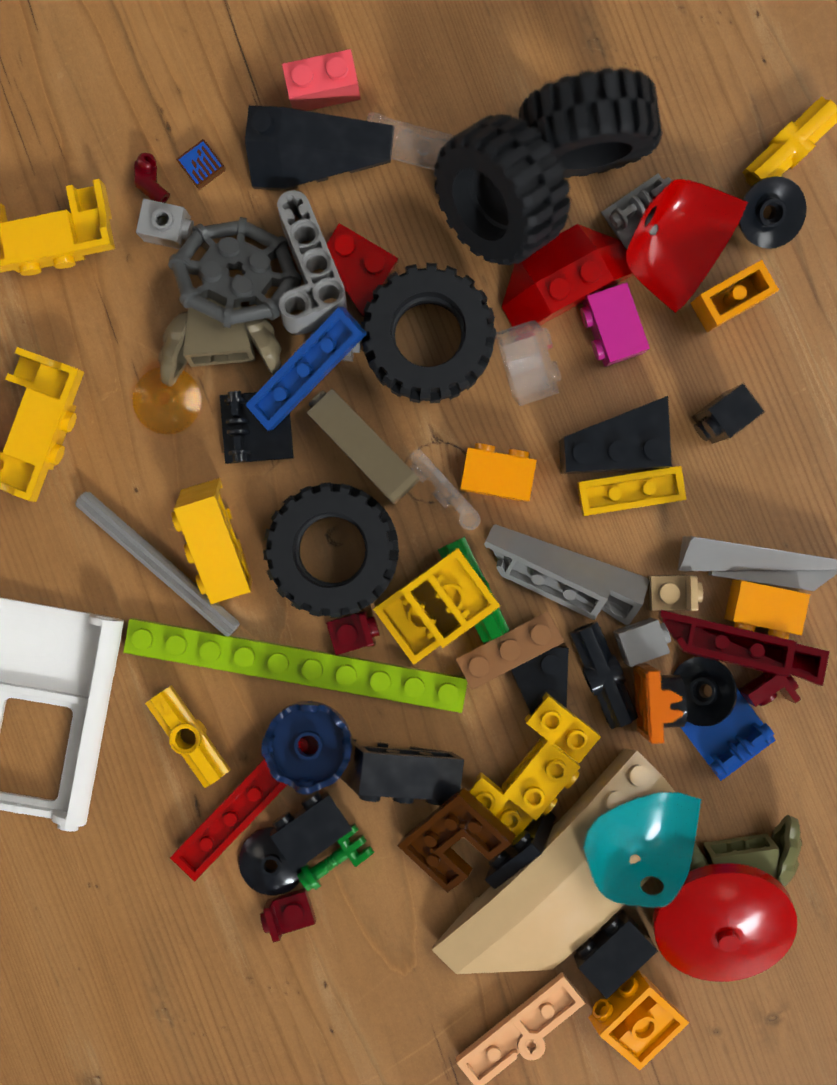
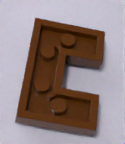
M462 787L407 833L399 842L398 847L448 893L468 878L473 869L451 846L464 837L490 861L509 847L516 835L467 789Z

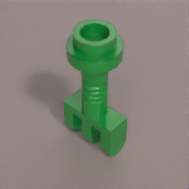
M355 823L350 825L352 831L337 841L341 847L327 856L324 861H320L312 868L307 863L300 867L302 871L297 874V877L308 892L313 888L315 890L320 888L322 885L319 879L349 858L356 867L374 853L371 846L364 848L359 853L356 850L367 841L363 835L358 836L353 841L348 839L359 830Z

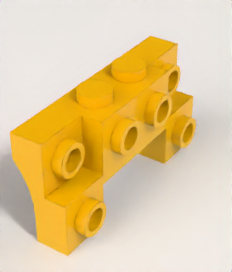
M100 179L93 180L94 186L76 189L73 185L66 186L71 213L66 209L8 221L5 206L0 203V273L14 270L23 276L36 275L42 272V268L51 266L57 269L70 268L76 265V261L85 260V255L114 250L115 244L109 220L112 219L105 184Z
M16 347L15 354L20 357L14 374L7 373L5 380L24 386L26 390L3 452L0 451V490L27 501L37 502L48 470H53L54 466L58 465L63 458L65 447L62 444L66 433L71 432L76 423L77 414L74 413L76 406L72 404L84 372L64 363Z
M547 692L542 697L544 701L532 715L528 714L525 718L526 724L542 737L501 785L502 789L480 772L476 777L477 782L469 790L479 802L516 835L515 838L524 831L533 819L537 821L541 814L547 815L551 812L558 800L556 796L564 787L568 789L575 783L580 774L578 772L581 768L579 763L601 738L595 729L569 711Z

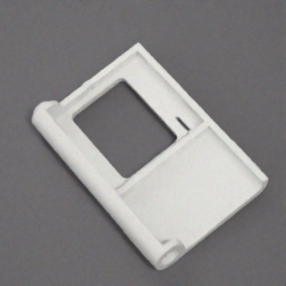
M0 597V732L8 698L68 707L73 712L57 799L50 800L0 791V810L51 818L52 822L58 824L57 828L63 831H77L80 826L86 825L124 620Z

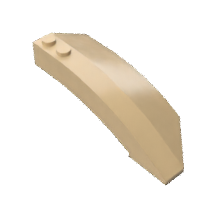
M623 749L576 803L552 827L542 854L495 890L490 887L480 897H476L431 947V950L455 974L553 970L606 924L624 905L606 898L594 883L583 848L588 829L599 816L621 804L658 792H676L666 779L637 750ZM634 854L630 857L629 862L630 864L637 863L641 859L637 854ZM651 876L646 877L641 881V887Z

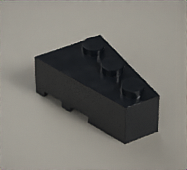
M668 396L560 439L561 474L651 470L671 467Z
M352 739L351 758L341 775V779L359 795L361 800L378 802L381 797H393L395 802L411 804L414 802V799H426V803L441 806L461 789L464 759L453 752L411 746L410 749L388 748V743L378 742L377 747L360 746L356 743L357 739Z

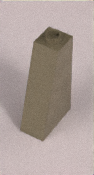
M333 389L327 393L322 390L309 402L308 405L311 409L307 414L394 505L419 482V477Z

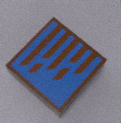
M204 139L176 159L198 190L226 171L224 165Z

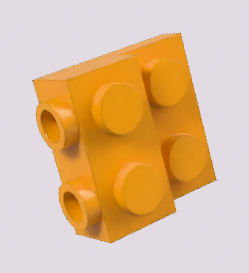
M639 970L608 999L598 1000L593 1006L592 1014L588 1017L599 1036L639 1071L689 1024L686 1017Z

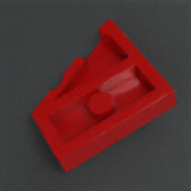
M339 223L327 242V247L345 291L357 307L360 315L364 317L363 311L367 302H371L373 299L372 292L379 284L385 285L387 277L391 275L399 260L398 257Z

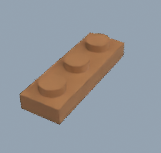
M549 611L457 658L456 661L471 690H474L565 641Z

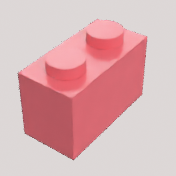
M351 49L282 64L292 109L310 111L360 100L358 80Z

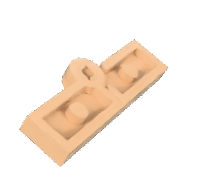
M561 972L456 1057V1064L473 1085H485L514 1062L519 1053L523 1058L530 1061L541 1058L545 1052L544 1037L586 1004L583 996L566 975Z

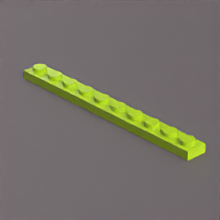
M135 618L129 619L123 653L458 713L463 711L468 683L465 677L231 635L225 636L224 634Z

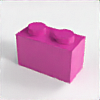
M627 282L588 295L582 303L584 307L580 308L581 317L585 327H591L595 338L591 342L596 359L603 361L604 367L642 355L650 349Z

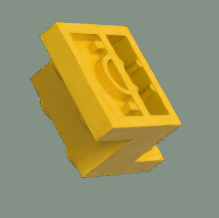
M457 548L430 569H426L378 604L373 610L414 665L439 646L443 649L499 608L500 605Z

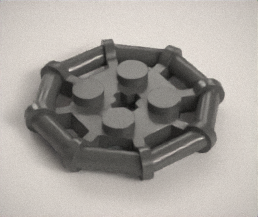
M240 217L238 221L207 226L198 224L192 228L193 233L179 251L170 256L168 265L175 275L181 295L180 303L185 308L191 307L223 323V327L231 328L233 324L265 318L270 320L276 319L280 315V297L285 292L300 287L302 277L296 271L287 239L284 236L277 237L247 222V218ZM235 235H237V240H236L235 238L228 237V236H235ZM245 237H248L266 246L267 248L261 250L245 242ZM216 238H222V239L219 241V243H215V242L212 240V239H216ZM200 246L207 251L200 261L190 260ZM278 258L282 273L272 272L270 261ZM240 270L244 275L237 274L233 278L229 276V271ZM189 274L198 275L202 285L198 288L193 287ZM271 286L278 287L271 298L265 297ZM206 298H210V299H212V300H214V301H216V302H218V303L224 305L225 308H223V307H221V306H219V305H217V304H215V303H213V302L207 300ZM249 301V305L256 304V306L234 310V308L240 307L241 302Z

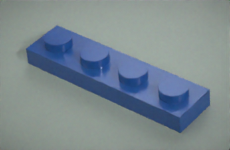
M338 307L247 402L246 407L268 431L274 430L363 339L367 332L344 307Z

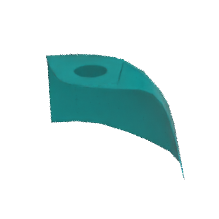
M658 792L621 804L599 816L588 829L583 847L591 875L598 890L615 903L642 907H664L669 905L677 896L690 870L701 799L683 793ZM637 854L641 860L630 864V857ZM649 876L656 877L662 881L664 889L658 895L646 894L641 888V881Z

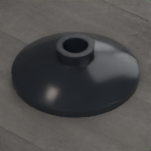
M778 176L764 178L752 185L742 199L747 201L748 204L739 222V226L744 237L755 246L767 249L781 247L790 242L799 233L804 224L807 211L805 196L801 188L788 178ZM769 205L771 207V214L769 217L764 218V209Z
M705 657L690 658L679 665L673 675L680 674L685 686L687 700L686 721L696 726H712L724 721L733 711L737 700V686L730 670L720 661ZM706 685H709L712 689L710 697L704 694V687Z
M265 827L251 834L243 844L239 855V868L243 879L253 890L269 896L282 895L291 891L300 883L297 874L302 870L301 868L296 871L292 870L270 837V831L274 827ZM269 859L275 860L278 867L270 870L266 867L265 862Z

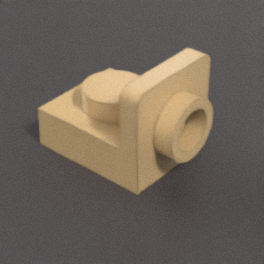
M649 576V610L698 611V603L703 601V586L701 582H698L697 576Z

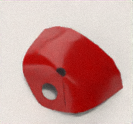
M686 179L673 180L651 201L634 232L626 251V262L630 271L652 294L676 313L694 295L721 255L739 224L748 202L695 181ZM656 206L652 219L644 226L648 214ZM657 224L658 232L654 236L650 235L653 226Z

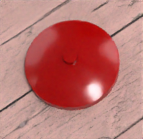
M719 863L689 871L683 886L674 900L664 907H655L653 912L655 941L663 957L682 973L707 981H737L766 971L785 956L792 946L797 933L796 911L785 887L767 872L743 864Z

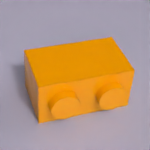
M760 260L700 294L690 304L708 333L778 292L779 289L763 260Z
M475 443L474 448H467L459 490L529 502L537 460L530 459L529 452L509 449L507 455L496 453L495 446Z
M732 579L724 619L735 622L734 627L754 632L756 626L767 628V635L789 640L790 633L802 636L810 594Z

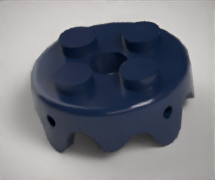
M302 701L287 706L275 716L264 735L261 751L269 771L276 781L289 785L299 794H311L334 784L341 777L351 758L353 747L352 735L348 724L335 709L321 702ZM304 736L314 737L318 742V750L313 754L302 752L299 747V740Z

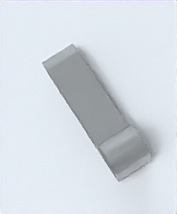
M292 190L283 193L279 197L277 207L282 230L305 285L285 292L280 297L279 310L285 329L291 334L302 335L317 330L338 307H344L347 310L344 285L305 194ZM297 214V217H298L300 220H298V221L295 222V217H294V215ZM304 241H312L308 244H301ZM318 269L324 270L321 273H312L313 271ZM326 299H337L333 303H324ZM294 310H303L299 315L290 314Z

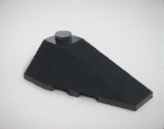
M249 105L245 145L252 187L261 190L289 191L298 188V185L315 180L322 182L329 180L328 177L345 172L355 173L391 163L395 127L388 124L286 107Z

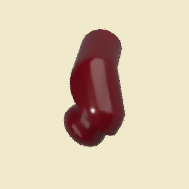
M141 153L134 164L135 186L150 200L166 203L170 193L157 183V161L152 154Z

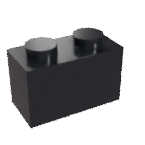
M744 383L721 394L693 415L692 418L696 422L694 428L703 440H709L713 444L731 438L765 411Z
M318 791L302 801L303 808L293 815L287 812L272 823L274 829L270 831V837L293 871L299 869L352 831L351 826L327 791L322 795Z
M622 910L604 924L593 938L590 937L576 950L574 959L578 969L607 999L658 950L651 938Z

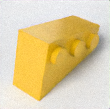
M220 478L182 489L176 501L174 511L171 512L177 532H183L187 542L184 544L186 558L190 564L195 563L199 575H196L198 589L202 595L207 594L210 604L249 593L252 586V578L240 540L236 539L230 519H233L230 508L225 509L219 490L223 488Z

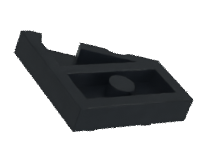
M556 646L511 670L531 715L544 701L542 697L546 692L564 707H567L568 647Z
M552 812L547 815L541 814L537 821L533 820L514 839L509 847L488 862L491 867L485 881L494 890L542 854L556 819Z

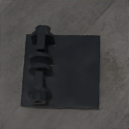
M241 391L227 392L228 395H220L225 464L294 458L290 413L274 430L268 431L246 407L247 402L257 392L242 393Z

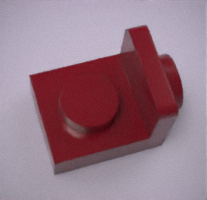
M366 610L326 622L335 655L363 647L375 646L376 641L374 637L380 636L375 616L368 617Z
M763 672L738 689L745 700L755 707L758 705L764 706L772 702L777 697L776 692L778 691L781 692L786 700L793 703L801 700L795 691L799 686L791 675L784 677Z
M305 888L267 899L263 912L260 914L263 930L266 934L270 933L273 943L280 941L282 934L315 925L316 923L311 900Z

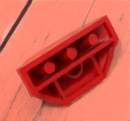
M576 224L561 232L555 239L522 262L515 263L501 309L517 338L583 303L588 295L606 290L633 276L634 274L630 271L626 262L627 250L622 242Z

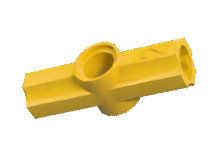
M821 96L795 122L791 121L770 141L769 147L743 171L746 182L752 186L767 177H782V174L789 168L793 169L816 147L815 143L837 123V105L831 99L828 100Z
M172 685L145 703L168 735L171 748L176 753L182 755L204 788L212 785L231 770L207 736L204 724L195 719ZM182 729H190L194 732L196 736L194 744H187L182 740Z

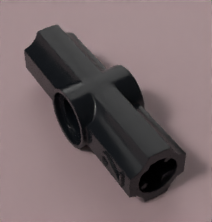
M598 622L585 624L569 632L584 666L581 669L592 694L596 695L611 729L623 727L639 718L624 685L626 679L615 655L611 654Z

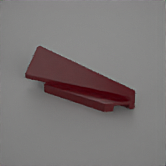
M664 610L659 612L658 619L665 623L681 652L784 677H789L791 674L815 685L823 686L830 651L797 644V641Z

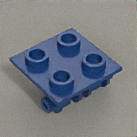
M738 689L735 707L724 721L712 726H696L686 721L685 726L680 727L720 781L776 741L773 737L774 732L766 723L763 724Z

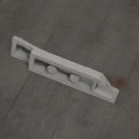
M496 524L492 526L484 543L486 548L493 550L497 558L496 568L502 577L592 620H595L602 610L628 626L643 605L649 584V579L644 576Z
M683 536L678 571H709L708 575L815 591L837 574V559L700 537Z

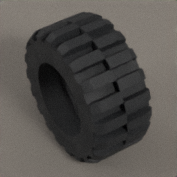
M602 68L600 71L593 72L589 70L578 75L562 77L554 83L549 82L543 85L542 89L534 90L530 93L529 97L523 101L518 113L519 118L527 122V127H535L542 133L541 138L544 142H550L555 149L553 154L557 161L561 160L565 169L563 172L564 178L588 176L593 173L599 174L610 169L624 167L628 163L641 160V157L651 154L653 149L657 148L662 138L655 83L643 72L638 70L632 72L629 68H620L619 70Z
M503 114L487 116L445 143L436 160L434 176L437 179L434 187L435 193L439 194L440 200L438 204L441 212H445L448 218L446 222L450 229L454 228L458 234L457 238L461 243L467 244L470 247V251L476 256H484L485 261L500 265H512L513 263L518 264L560 234V231L567 222V214L570 209V198L567 197L570 188L568 179H564L563 176L565 169L561 160L557 161L553 154L555 149L550 142H544L541 138L542 133L535 127H527V122L520 118H512V116Z
M426 263V268L417 269L416 264L407 266L406 272L398 275L395 271L387 277L388 282L384 286L379 284L372 292V301L367 302L363 311L364 321L361 322V327L367 334L362 339V345L370 369L373 370L378 381L383 386L386 385L390 388L393 394L399 397L405 396L410 398L412 402L430 401V404L440 403L442 399L449 398L451 400L458 397L465 389L469 390L476 383V380L485 371L493 352L496 339V328H494L495 316L493 309L487 305L488 298L482 289L478 291L474 287L475 281L468 275L464 276V278L458 276L457 269L447 266L445 271L437 269V263ZM434 304L449 310L459 322L461 329L459 348L451 359L441 365L434 367L415 365L401 354L396 344L395 332L399 319L406 311L418 305Z
M320 483L317 486L303 488L300 490V493L295 496L291 495L283 502L282 508L279 511L276 510L271 518L273 522L270 529H266L264 539L267 540L266 550H263V557L268 563L269 570H267L269 579L270 581L274 580L278 587L276 591L282 598H288L292 602V606L298 610L304 609L310 612V615L318 617L324 615L334 618L359 612L380 597L391 582L396 571L399 548L398 536L392 519L381 504L372 496L353 486L342 483ZM326 517H339L351 522L360 531L365 543V557L360 569L351 578L342 582L328 583L318 580L306 570L300 557V543L305 531L314 522Z

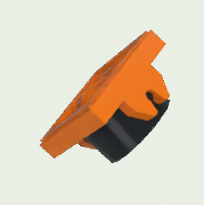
M641 663L633 666L635 710L639 717L636 719V729L651 744L664 743V728L684 727L686 724L687 700L685 686L680 674L661 675L660 670L647 663Z

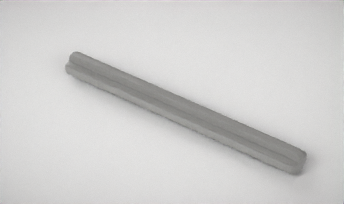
M85 491L75 502L76 507L225 636H230L240 625L235 617L220 604H210L207 594L202 595L197 584L91 492Z

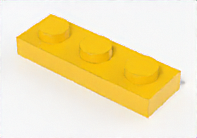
M681 466L577 482L582 516L687 500Z

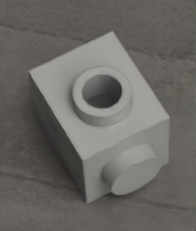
M143 198L136 229L138 236L144 242L180 249L193 233L192 228L194 227V221L191 220V216L185 207Z
M650 617L613 631L624 664L629 667L670 653L667 643L671 642L669 631L665 623L660 624L658 619Z

